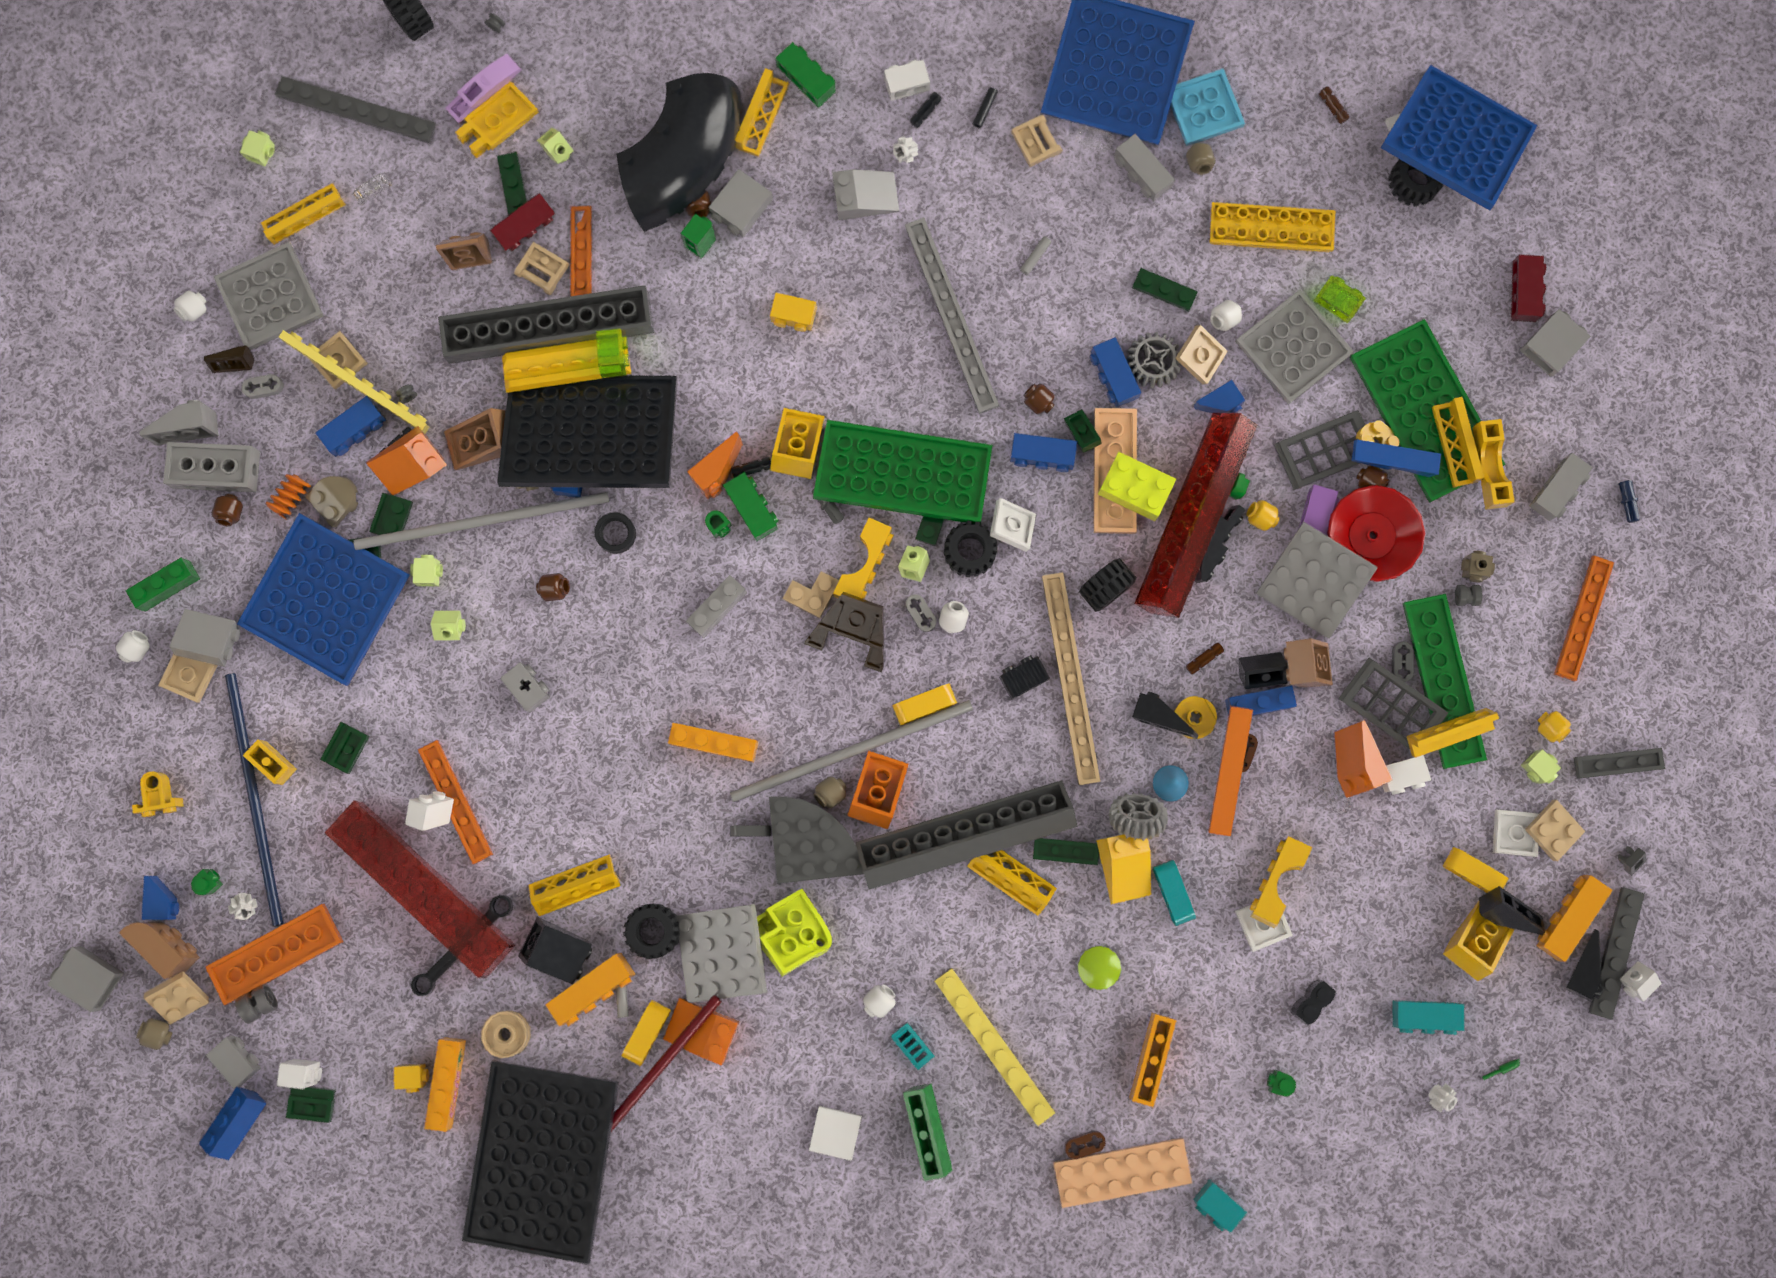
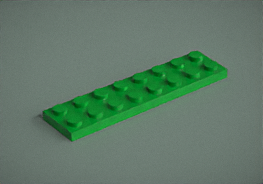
M1446 594L1402 603L1425 697L1448 712L1441 723L1475 712ZM1428 708L1429 714H1430V716H1431V714L1433 713V711H1431V710ZM1481 734L1438 749L1443 769L1487 760Z

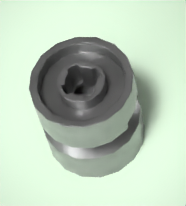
M263 984L253 989L252 994L246 993L237 998L235 1006L241 1019L245 1023L250 1024L261 1018L262 1014L267 1015L276 1010L278 1002L271 988Z

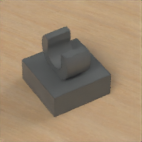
M1627 846L1625 850L1630 856L1626 858L1619 854L1618 860L1624 864V870L1632 876L1646 862V852L1639 847L1634 852L1633 848Z

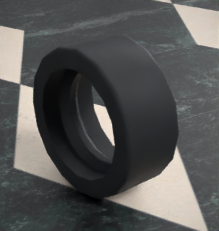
M618 512L603 515L597 521L594 529L597 543L606 552L612 554H621L628 551L636 539L634 524L626 515ZM612 521L622 522L628 530L626 540L619 545L608 544L603 537L605 526Z

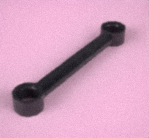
M505 895L494 897L490 901L489 910L426 973L419 974L413 978L411 982L413 993L418 996L431 994L435 989L436 981L499 917L508 916L512 912V900ZM499 898L507 900L509 905L507 912L504 914H498L494 907L495 902ZM420 977H426L430 981V989L425 993H421L417 988V981Z

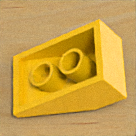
M784 408L772 453L770 471L811 479L825 416Z
M1122 834L1096 840L1110 903L1115 904L1150 896L1151 850L1148 838H1145L1144 841L1140 838L1134 840V838H1126V835Z
M1479 901L1451 937L1443 952V955L1476 981H1480L1494 972L1515 930L1495 925L1490 920L1483 918L1479 912Z

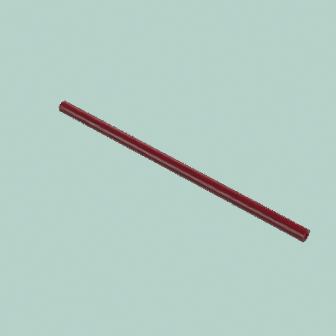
M713 995L616 1109L611 1132L722 1003L719 997Z

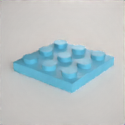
M1224 69L1176 85L1170 106L1186 146L1244 127V119Z

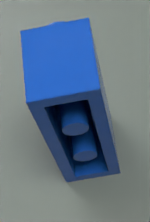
M1116 337L1093 346L1089 355L1093 366L1097 365L1100 372L1098 377L1101 384H1105L1108 389L1107 397L1110 403H1114L1117 408L1138 399L1141 395L1140 388Z
M365 396L315 433L335 457L342 456L349 451L350 446L365 440L366 435L372 430H379L386 421V418L368 396Z
M1014 433L1010 462H1013L1018 467H1026L1028 464L1035 465V468L1041 470L1052 467L1056 468V471L1069 472L1074 467L1077 441Z
M1293 686L1225 699L1228 716L1230 706L1252 709V716L1297 707Z
M236 1086L198 1144L208 1156L230 1160L267 1103L257 1092Z

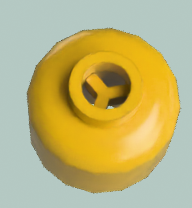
M1264 500L1253 502L1246 513L1249 524L1262 531L1276 527L1280 519L1277 507Z
M1553 711L1550 714L1545 712L1537 720L1540 723L1538 732L1551 743L1556 741L1562 742L1572 731L1570 729V721L1558 711Z

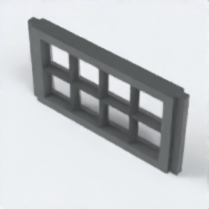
M1359 410L1274 444L1294 490L1360 464L1352 461V456L1346 445L1357 440L1356 436L1344 440L1338 427L1351 422L1357 434L1365 426ZM1334 428L1340 442L1327 447L1322 433ZM1317 435L1323 449L1311 454L1305 439ZM1301 442L1306 456L1294 461L1288 446ZM1342 446L1348 460L1336 465L1330 451ZM1325 453L1331 467L1319 472L1313 457ZM1309 460L1314 474L1302 479L1296 464Z
M1371 658L1366 660L1338 698L1408 749H1410L1408 740L1400 732L1409 720L1421 728L1419 731L1441 724L1448 714L1440 706ZM1374 671L1386 678L1377 691L1365 684ZM1389 682L1402 689L1393 702L1381 695ZM1362 687L1373 694V697L1365 707H1362L1353 700ZM1405 693L1417 700L1409 713L1396 706ZM1378 698L1389 705L1380 719L1369 712V709ZM1421 704L1433 711L1424 725L1412 717ZM1393 709L1405 717L1396 730L1384 722Z

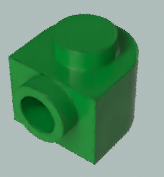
M1233 472V474L1224 473L1220 483V490L1232 499L1238 500L1245 495L1250 480L1246 479V475L1240 472Z
M717 510L711 511L705 518V524L715 539L718 536L723 538L731 531L729 528L732 524L722 512Z
M202 869L192 879L191 888L197 895H211L223 884L219 880L221 878L215 870Z
M1275 1069L1274 1073L1269 1074L1267 1079L1268 1091L1284 1097L1290 1096L1295 1092L1296 1082L1292 1076Z

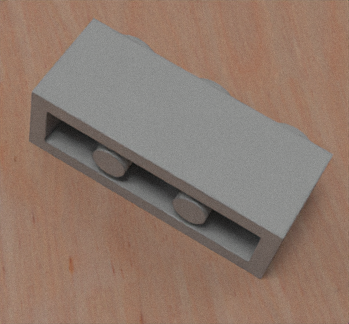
M1136 134L1116 148L1114 154L1116 164L1128 172L1129 179L1141 187V192L1146 198H1150L1154 202L1172 188L1175 179Z
M1570 453L1564 457L1529 507L1549 521L1556 517L1559 519L1567 509L1564 507L1567 502L1573 501L1578 495V487L1580 485L1583 486L1591 477L1589 472L1593 467L1575 454Z
M729 575L686 622L702 638H705L747 594L746 589Z

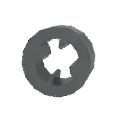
M490 13L489 19H486L484 22L487 27L496 33H500V28L505 26V22L493 13Z
M411 384L399 388L395 393L397 397H400L399 401L402 404L408 403L417 397L416 391H412L414 388Z

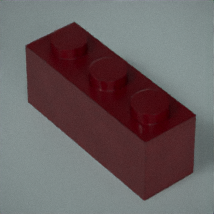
M537 193L489 229V231L504 251L509 249L512 252L521 245L519 241L522 238L526 237L529 239L537 233L536 228L542 224L545 227L554 220L552 216L555 212L543 196Z
M1519 254L1512 261L1511 321L1537 322L1544 316L1546 305L1543 303V296L1546 292L1544 275L1547 269L1546 263H1544V256Z

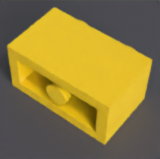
M775 293L770 320L777 327L785 328L786 326H791L799 332L811 331L817 310L816 301Z
M257 739L243 754L250 763L274 784L283 785L297 770L294 765L264 740Z

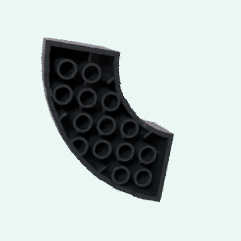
M696 73L666 82L665 104L656 124L638 143L616 154L620 179L627 202L634 218L644 232L668 222L667 219L676 213L681 214L684 212L686 206L692 201L695 202L706 193L705 189L712 181L715 182L725 168L724 163L728 156H731L736 145L735 138L737 132L740 131L739 121L740 114H742L741 91L729 78L714 73Z

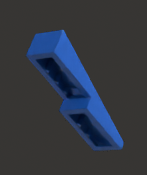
M1354 440L1352 461L1386 470L1393 468L1426 477L1439 474L1441 454Z

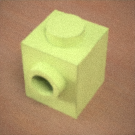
M553 127L537 140L548 156L558 164L565 162L574 151L561 133Z
M249 130L247 136L242 141L240 153L246 160L266 167L269 157L271 158L274 154L275 144L269 139L270 136L262 131L256 133Z
M907 545L898 566L901 577L918 582L922 581L930 562L927 550L919 546L912 547Z
M421 555V558H414V564H411L410 567L413 584L417 586L439 587V577L443 575V566L440 564V561L434 558L433 555Z
M434 611L430 623L434 640H460L461 634L465 632L466 628L465 619H462L460 611Z
M1543 749L1536 750L1521 764L1528 772L1527 777L1532 782L1538 784L1551 783L1558 777L1557 772L1561 769L1557 764V759L1553 755L1547 754Z

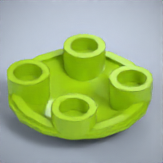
M1103 946L1091 947L1086 950L1080 957L1077 965L1079 976L1083 983L1096 990L1107 989L1113 986L1121 973V964L1116 953Z

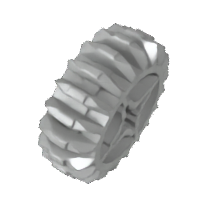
M1149 332L1146 333L1145 338L1140 335L1138 341L1134 340L1132 342L1133 347H1129L1127 351L1130 354L1126 356V360L1129 362L1128 365L1130 369H1133L1131 370L1133 375H1137L1136 382H1139L1140 379L1143 380L1142 386H1146L1147 382L1150 383V388H1154L1155 383H1157L1159 388L1163 386V382L1169 385L1170 379L1175 380L1177 377L1176 373L1181 371L1179 367L1181 364L1175 359L1179 351H1176L1179 345H1172L1173 338L1167 341L1165 339L1166 333L1161 338L1158 337V332H1155L1153 337ZM1153 346H1158L1162 348V350H1156L1153 348ZM1143 349L1146 360L1139 364L1138 353ZM1169 355L1170 368L1165 371L1163 360ZM1151 357H1152L1153 359H1156V358L1158 359L1157 362H1156V361H1150V360H1151ZM1146 370H1153L1156 374H1150Z
M1133 792L1132 795L1125 793L1124 796H1118L1116 800H1113L1109 809L1110 825L1113 826V830L1118 831L1119 835L1125 834L1126 838L1132 837L1134 840L1140 838L1144 841L1145 838L1152 840L1153 837H1159L1160 833H1164L1168 822L1167 808L1164 807V803L1158 802V798H1151L1150 795L1145 796L1142 793L1139 795Z

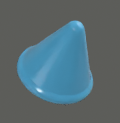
M1164 766L1154 775L1153 788L1162 800L1169 802L1177 801L1188 790V777L1177 766Z

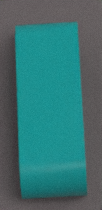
M1170 860L1154 866V875L1174 925L1178 926L1196 919L1193 906L1175 861Z

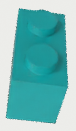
M1210 1179L1193 1198V1201L1197 1204L1195 1208L1205 1217L1209 1214L1214 1219L1212 1223L1222 1232L1226 1229L1231 1233L1248 1213Z

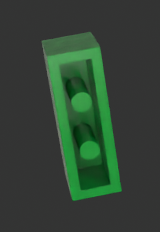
M792 42L775 57L776 67L819 108L836 92V82L830 74H825L821 70L822 68L816 60H811L807 56L808 54L802 46H797Z
M744 472L723 484L725 491L756 542L778 530L776 523L779 520L773 511L769 513L766 505H768V502L762 493L758 495L756 492L757 484L752 476L747 477Z
M180 557L125 591L134 607L146 612L200 580V577L191 561Z

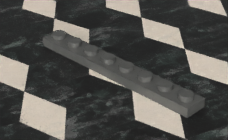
M281 76L275 92L278 98L429 144L436 128L435 122Z

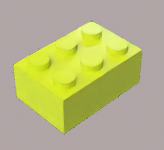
M1118 452L1098 495L1155 522L1163 509L1176 478Z

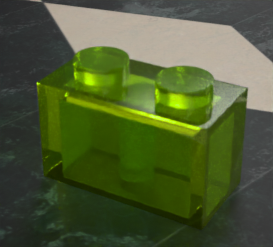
M1331 275L1313 301L1348 324L1366 297L1358 289L1346 285L1345 281L1340 277Z
M621 328L596 331L598 367L601 378L627 375L626 367L630 366L629 356L625 354V349H628L627 336L623 337Z

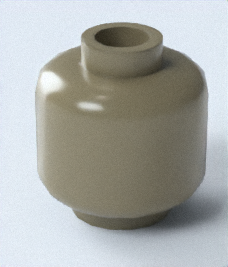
M1195 143L1186 153L1189 168L1193 173L1199 175L1207 174L1216 163L1214 153L1209 144Z
M829 776L816 785L814 797L823 808H834L846 798L845 789L847 787L842 779Z
M150 1018L146 1022L143 1021L141 1023L136 1038L139 1039L141 1046L159 1050L163 1044L168 1045L173 1032L169 1031L170 1025L167 1022Z

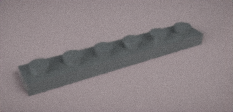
M1625 887L1620 889L1601 962V986L1604 987V991L1600 999L1595 998L1594 1002H1591L1588 1011L1590 1014L1613 1020L1622 985L1620 978L1624 975L1645 896L1644 893Z

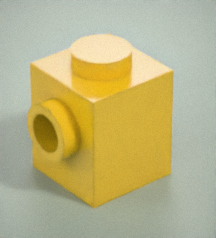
M426 1063L404 1064L394 1067V1089H406V1093L419 1092V1088L426 1086V1082L429 1081V1070L426 1069Z

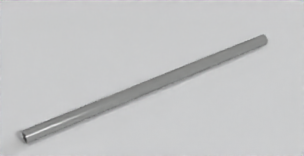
M608 492L354 540L355 550L608 503Z
M970 700L737 789L730 792L733 802L739 801L972 711L973 707Z

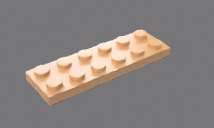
M1095 408L1094 429L1101 438L1102 444L1094 448L1093 533L1136 534L1137 513L1098 495V492L1118 452L1137 460V409Z
M1183 1138L1088 1155L1079 1159L1053 1162L1062 1208L1192 1184Z

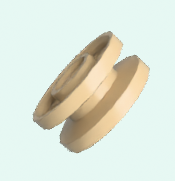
M512 1010L498 1012L490 1016L484 1023L481 1031V1040L485 1049L491 1055L499 1058H509L521 1053L527 1047L531 1037V1027L527 1019L520 1013ZM504 1028H507L511 1033L508 1040L502 1037Z

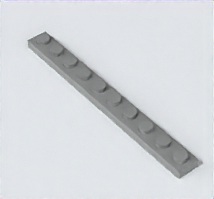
M921 218L905 224V229L978 413L982 414L998 408L999 403L926 220Z

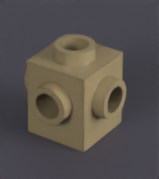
M1473 551V553L1465 556L1461 563L1462 578H1467L1469 581L1481 583L1490 578L1495 570V563H1492L1493 556L1486 555L1484 551Z

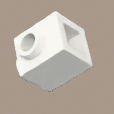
M1639 961L1620 978L1625 987L1623 989L1625 993L1631 998L1637 997L1643 1002L1662 984L1656 972Z

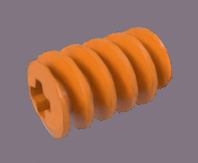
M294 473L293 475H285L288 482H280L283 489H275L278 496H270L274 502L266 501L265 503L269 509L285 518L283 514H292L288 507H297L293 500H302L298 493H307L303 486L311 487L310 484Z

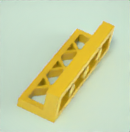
M764 69L740 126V131H738L735 138L736 149L757 157L761 153L789 86L788 82L775 78L773 71L770 69ZM772 83L782 86L781 92L772 96L770 92ZM772 101L774 105L773 111L765 114L762 109L763 104ZM764 119L767 124L765 129L757 132L755 123ZM757 137L759 142L756 150L746 146L748 140Z
M331 183L261 222L264 228L263 232L267 239L275 245L346 204L335 185ZM333 191V193L325 196L326 193ZM296 212L295 214L288 217L290 213ZM278 222L277 224L273 225L272 227H270V228L268 227V226L271 225L272 223Z
M1463 397L1454 398L1449 403L1433 406L1432 411L1453 488L1479 482L1484 478ZM1449 408L1451 418L1448 422L1441 418L1439 410ZM1448 427L1456 432L1457 437L1454 442L1446 438L1445 432ZM1453 448L1461 451L1462 457L1459 462L1451 457ZM1458 468L1466 471L1467 480L1458 481L1456 476Z
M1483 708L1408 735L1406 737L1411 755L1416 758L1494 730L1493 721L1499 719L1498 713L1488 708Z
M1003 850L993 852L994 857L983 855L971 859L967 865L968 868L1037 916L1048 905L1057 889ZM1002 862L1010 864L1012 869L1005 868ZM1020 874L1027 876L1030 882L1022 880ZM1038 887H1043L1049 892L1047 896L1042 894Z
M609 854L531 883L528 886L531 904L537 914L542 916L619 887L620 881L614 871L612 858ZM607 863L608 868L597 871L599 866ZM587 872L584 877L576 878L580 873ZM567 880L564 885L556 886L559 881ZM542 887L546 888L544 892L536 895L535 890Z

